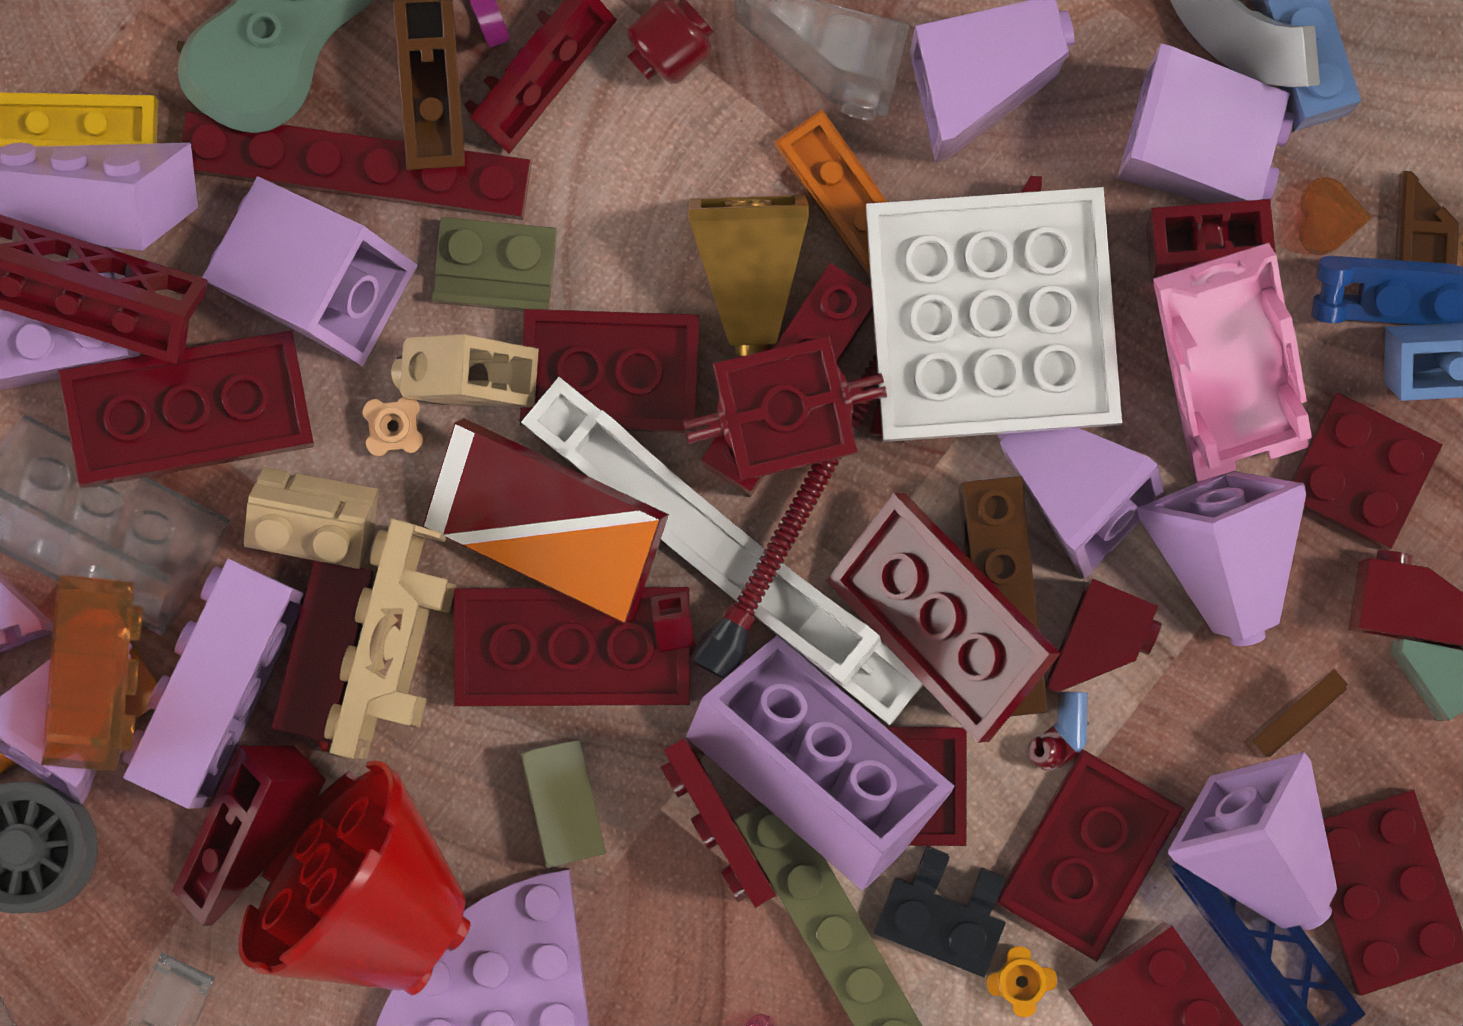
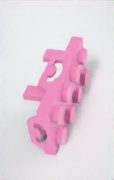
M1266 243L1154 278L1153 282L1190 469L1196 481L1200 482L1236 471V460L1266 452L1271 460L1309 448L1308 439L1312 438L1308 413L1301 404L1307 400L1292 317L1284 303L1277 256L1270 244Z

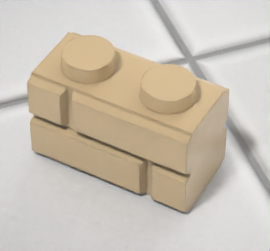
M263 467L257 479V484L255 483L248 498L244 547L360 569L373 539L378 489L296 473L294 476L290 475L288 471Z

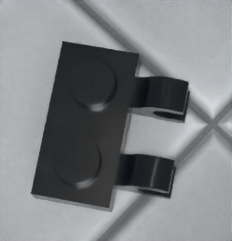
M926 846L912 883L895 877L876 924L874 934L985 978L1006 924L1005 920L990 915L1006 878L999 873L981 867L967 905L935 893L950 856L946 852Z

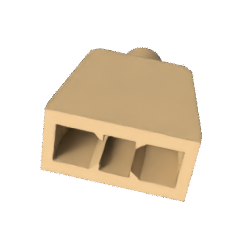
M466 334L410 337L403 343L402 355L398 356L393 362L391 376L393 383L400 389L404 398L451 406L534 407L539 349ZM477 363L483 364L488 371V380H468L470 367Z

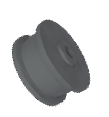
M30 782L0 785V911L16 914L41 913L57 909L74 899L84 889L93 874L98 857V836L94 822L83 804H78L51 785Z

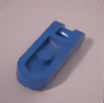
M1325 256L1319 261L1317 279L1322 282L1320 294L1314 296L1311 312L1312 317L1318 321L1341 323L1345 320L1414 325L1463 323L1462 266L1446 263L1345 256ZM1351 283H1360L1358 295L1344 294L1345 286Z

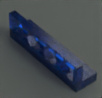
M1173 859L1165 864V867L1284 1026H1320L1307 1008L1309 988L1332 991L1346 1009L1344 1013L1326 1026H1351L1366 1015L1300 925L1285 928L1289 935L1275 933L1276 924L1268 919L1265 931L1248 929L1235 912L1236 899L1228 895L1227 901L1217 887L1174 862ZM1254 937L1264 938L1263 948ZM1273 940L1296 943L1304 953L1301 979L1284 977L1272 962ZM1312 965L1325 983L1310 981ZM1290 985L1300 986L1299 996Z

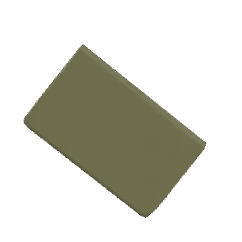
M578 739L521 752L546 867L550 868L606 854L581 740Z

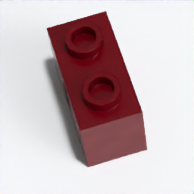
M1270 199L1155 207L1151 209L1146 225L1151 283H1154V278L1269 243L1276 253Z

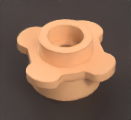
M402 396L398 402L382 403L378 399H372L365 404L362 414L369 422L370 436L366 440V448L372 455L382 457L388 451L405 450L407 453H415L422 447L424 438L418 432V422L416 419L421 409L418 401ZM390 421L398 422L399 427L394 432L388 430V423Z

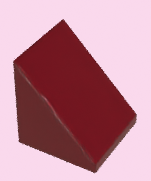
M687 591L650 597L659 652L695 646Z

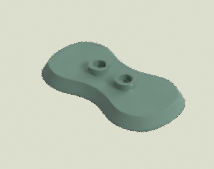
M233 0L221 11L198 26L186 40L178 60L177 75L180 87L195 107L220 124L242 132L259 133L270 131L288 121L303 105L311 87L318 56L330 36L346 21L367 8L374 0Z

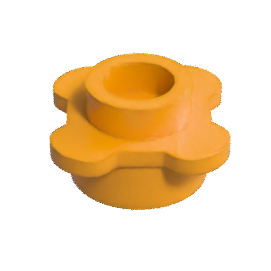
M1015 946L1009 949L1006 963L998 972L990 973L986 980V987L989 993L1006 999L1012 1004L1013 1012L1019 1017L1032 1016L1037 1009L1036 1003L1042 999L1046 991H1052L1057 985L1055 971L1050 967H1041L1031 958L1030 950L1024 946ZM1019 976L1027 978V985L1025 987L1017 986L1016 979Z

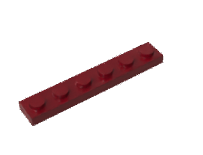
M186 111L182 143H191L194 174L254 182L257 176L278 186L518 220L524 219L532 166L530 159L464 150L465 166L407 170L405 143L403 141L283 124L265 132H242L220 124L204 113Z

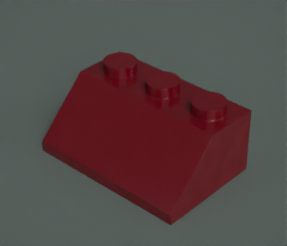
M1165 922L1158 925L1068 989L1093 1026H1243L1173 925Z

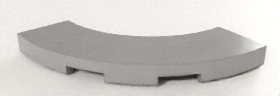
M1170 0L1177 15L1199 44L1214 58L1233 71L1270 85L1285 87L1320 85L1315 25L1298 26L1282 23L1263 15L1259 11L1249 10L1239 0Z

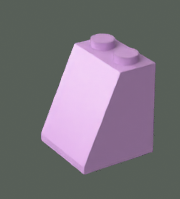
M1028 0L915 26L910 56L935 163L948 160L1057 78L1065 58L1069 57L1068 46L1075 44V38L1068 10L1059 11L1056 0Z
M1161 44L1146 69L1117 179L1204 203L1271 200L1280 171L1279 168L1271 166L1276 145L1285 147L1294 120V113L1285 111L1290 93L1183 50Z
M257 176L250 191L240 202L238 213L221 244L214 250L210 264L202 278L208 279L209 284L231 298L363 367L418 265L365 226Z

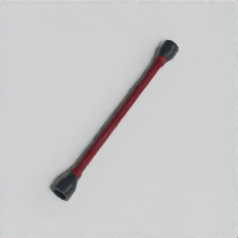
M876 354L872 357L874 361L869 362L870 367L865 369L867 374H863L861 378L878 374ZM879 385L873 386V387H869V388H865V389H861V390H862V391H866V390H870V389L879 388ZM870 401L853 405L851 419L853 434L857 432L856 427H860V421L864 420L865 416L863 414L868 413L867 408L872 406ZM838 459L811 465L812 471H808V478L805 477L803 480L805 484H801L799 487L801 491L798 490L796 492L798 497L792 499L793 503L789 505L790 510H786V517L783 516L781 519L783 523H779V530L776 529L774 531L776 536L770 538L772 543L767 544L768 549H764V556L759 558L761 563H756L757 569H753V576L750 575L748 578L750 582L745 583L746 589L743 588L741 590L742 595L737 597L739 602H735L734 605L730 604L723 618L703 634L689 660L722 679H725L739 667L745 655L748 631L755 620L753 617L755 612L753 610L758 609L759 605L757 603H761V596L764 597L766 595L764 590L770 588L768 583L771 584L773 582L772 577H776V570L781 568L779 564L784 563L783 557L788 556L787 551H790L792 548L790 544H794V538L799 536L797 531H802L803 527L801 525H805V518H809V512H812L814 509L812 505H816V498L819 499L821 497L819 492L824 491V486L828 484L827 479H831V473L835 472L836 468L834 466L839 465Z

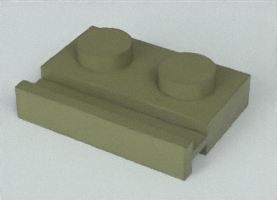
M441 217L432 301L438 304L524 312V309L550 310L549 304L553 281L557 229L554 227Z

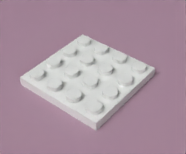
M1103 187L866 204L877 372L882 373L884 383L879 385V387L885 386L887 398H879L883 442L1119 426L1122 424Z

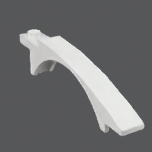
M558 377L521 423L580 473L669 514L661 540L733 600L739 602L737 597L742 595L741 590L743 588L746 589L745 583L750 582L748 578L750 575L753 576V569H757L756 563H761L759 558L764 556V548L668 469L607 413L599 410L568 383ZM779 564L781 568L776 570V577H772L773 582L771 584L768 583L770 588L764 590L766 595L764 597L761 596L762 602L757 603L759 605L757 610H753L755 612L754 617L783 639L795 651L807 658L887 725L891 726L922 688L923 684L881 642L880 635L830 600L785 564Z

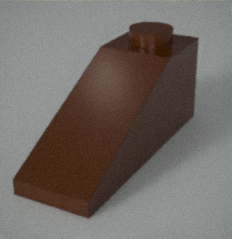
M393 0L407 170L465 166L453 0Z

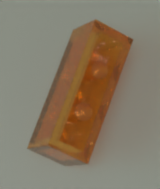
M70 575L60 576L54 602L41 765L115 772L121 751L132 750L135 715L125 714L126 695L135 696L139 660L128 659L130 640L139 641L143 617V605L132 604L134 582Z

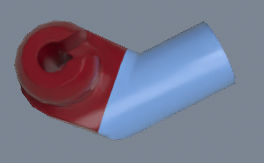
M1058 692V722L1043 734L1031 740L1028 746V757L1031 763L1042 770L1051 771L1059 769L1084 749L1087 743L1088 693Z

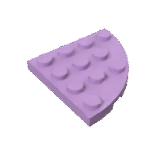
M570 869L541 874L511 884L482 898L464 910L463 916L470 920L471 926L461 945L453 951L446 949L442 957L434 965L428 983L418 994L410 995L404 990H392L376 1026H590Z

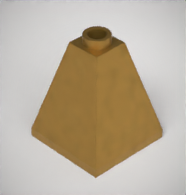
M806 195L690 198L689 222L729 346H735L736 355L746 356L771 350L770 344H777L809 218Z

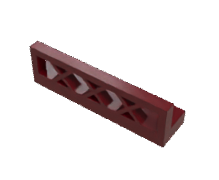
M0 215V237L13 241L0 244V309L173 364L179 362L185 352L190 318L206 294L208 279ZM57 254L69 258V260L56 262L42 256ZM111 271L124 275L126 278L110 279L98 273ZM168 289L184 294L180 301L158 294L155 291Z

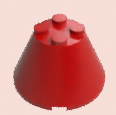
M373 760L367 762L365 766L371 771L359 777L348 771L332 783L316 799L304 827L262 873L261 877L269 881L270 884L258 909L251 904L247 906L238 942L241 961L255 972L264 975L404 990L410 995H416L428 983L434 965L439 961L446 949L449 951L455 950L466 938L471 922L463 916L465 894L398 772L382 761Z

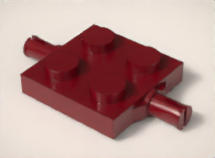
M830 336L713 363L712 366L719 391L718 412L687 420L683 419L685 431L705 426L709 427L686 433L689 445L694 442L724 436V440L734 453L741 482L857 454V446L851 426L853 405L879 398H887L885 386L866 391L861 390L882 385L884 383L882 373L847 381L836 364Z

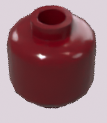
M658 0L628 28V39L635 49L627 57L649 82L659 75L667 83L678 84L709 57L712 46L708 37L714 31L687 0H680L677 3L674 0Z

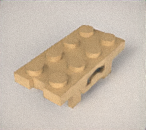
M391 519L388 531L379 529L376 535L370 563L377 565V575L373 589L364 587L360 595L355 622L363 624L358 647L348 646L340 672V680L348 682L343 704L334 703L332 705L326 723L324 738L333 740L330 749L332 754L352 759H368L378 718L407 726H421L428 699L409 694L430 610L433 609L450 614L454 600V588H457V585L448 583L447 579L417 572L425 538L445 542L446 536L441 532ZM394 615H402L400 630L394 625L399 621ZM383 655L385 661L392 659L386 675L379 672L381 670L386 669V666L383 661Z

